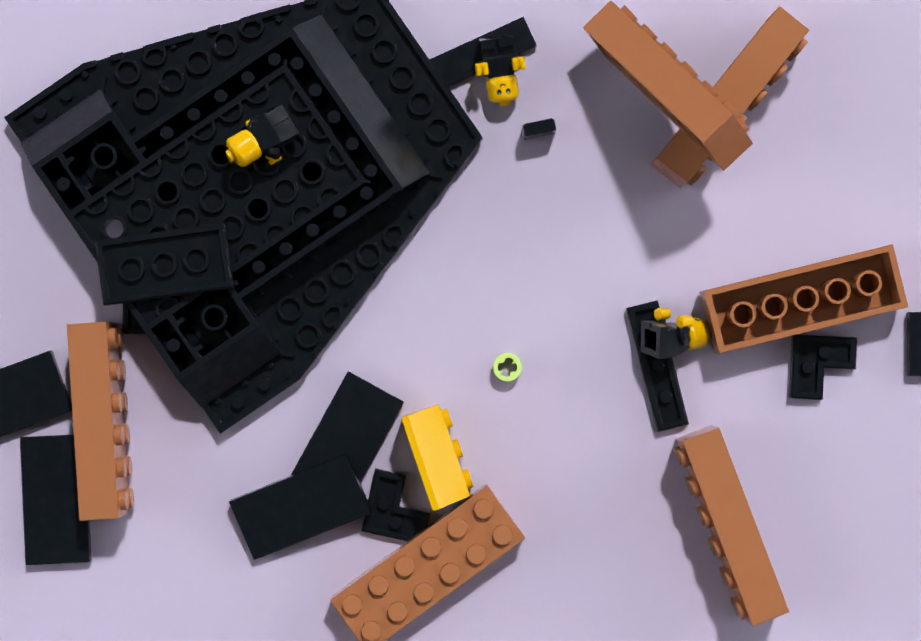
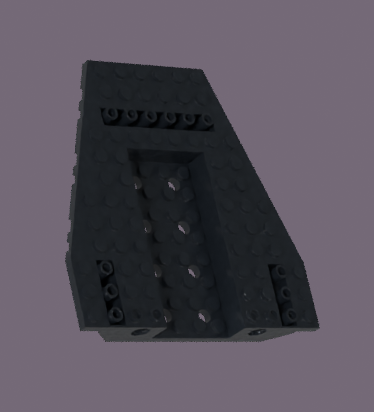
M304 0L293 5L288 4L240 18V20L223 25L211 26L195 33L190 32L145 45L143 48L110 55V57L101 60L89 61L81 64L4 117L20 140L32 168L96 261L95 241L111 238L106 232V227L112 220H119L123 225V232L119 237L226 223L235 288L125 303L179 383L199 406L204 409L220 434L303 377L483 139L389 0ZM280 105L284 107L299 132L295 141L280 148L282 159L273 165L269 164V160L266 159L264 154L245 167H240L235 161L217 164L213 158L214 151L218 147H227L226 141L228 138L242 130H248L245 122L253 115H258L261 118L264 114ZM310 163L318 164L322 170L320 178L315 181H308L303 175L304 168ZM166 183H172L177 188V195L171 201H164L160 196V189ZM256 200H263L268 206L266 215L261 218H255L250 213V206Z

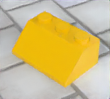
M437 404L403 416L401 419L432 510L441 509L469 497L468 489L474 487L468 469H461L458 458L464 456L458 439L451 440L448 428L453 427L448 409L441 410L440 405Z

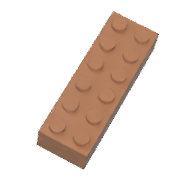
M612 1L608 2L583 26V29L605 58L724 171L753 144L746 133L750 128L739 117L740 113L729 101L725 100L722 102L717 97L719 95L717 91L706 80L701 82L697 78L698 74L687 62L683 61L681 63L676 59V53L665 42L660 44L656 40L657 36L646 24L641 26L637 22V17L625 5L620 9Z
M778 6L713 86L719 94L717 97L722 102L725 100L729 101L740 113L739 117L745 122L748 118L743 114L745 110L748 109L751 112L768 93L763 89L765 85L768 84L771 87L788 68L784 64L785 60L787 59L791 62L808 43L804 37L810 30L782 7ZM679 129L651 163V166L681 188L687 183L692 186L707 169L703 165L705 160L709 159L712 161V159Z
M893 244L699 292L715 354L908 307Z
M114 322L67 324L79 521L120 518L129 514L130 508L134 507V492L132 488H128L127 477L132 475V461L130 456H126L125 444L130 443V429L128 424L124 425L123 412L128 410V398L126 392L122 393L121 380L126 378V367L124 360L120 361L119 348L124 346L123 330L118 329V323Z
M711 425L676 438L678 446L673 448L679 465L686 467L689 476L685 477V481L691 496L694 495L695 498L698 497L701 506L697 507L696 510L702 525L710 528L712 536L708 537V542L714 556L717 555L718 559L721 558L724 565L719 568L725 585H728L730 590L733 589L735 594L730 599L736 615L740 616L741 620L746 619L752 626L789 613L720 428Z
M485 484L430 524L422 532L334 594L330 601L359 641H385L525 539V536L488 484Z

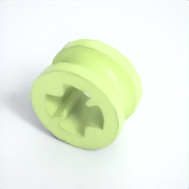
M511 353L499 355L493 364L495 375L503 381L516 379L522 370L519 358ZM505 358L513 359L512 364L516 363V371H511L509 376H503L501 374L503 370H498V364L504 363Z

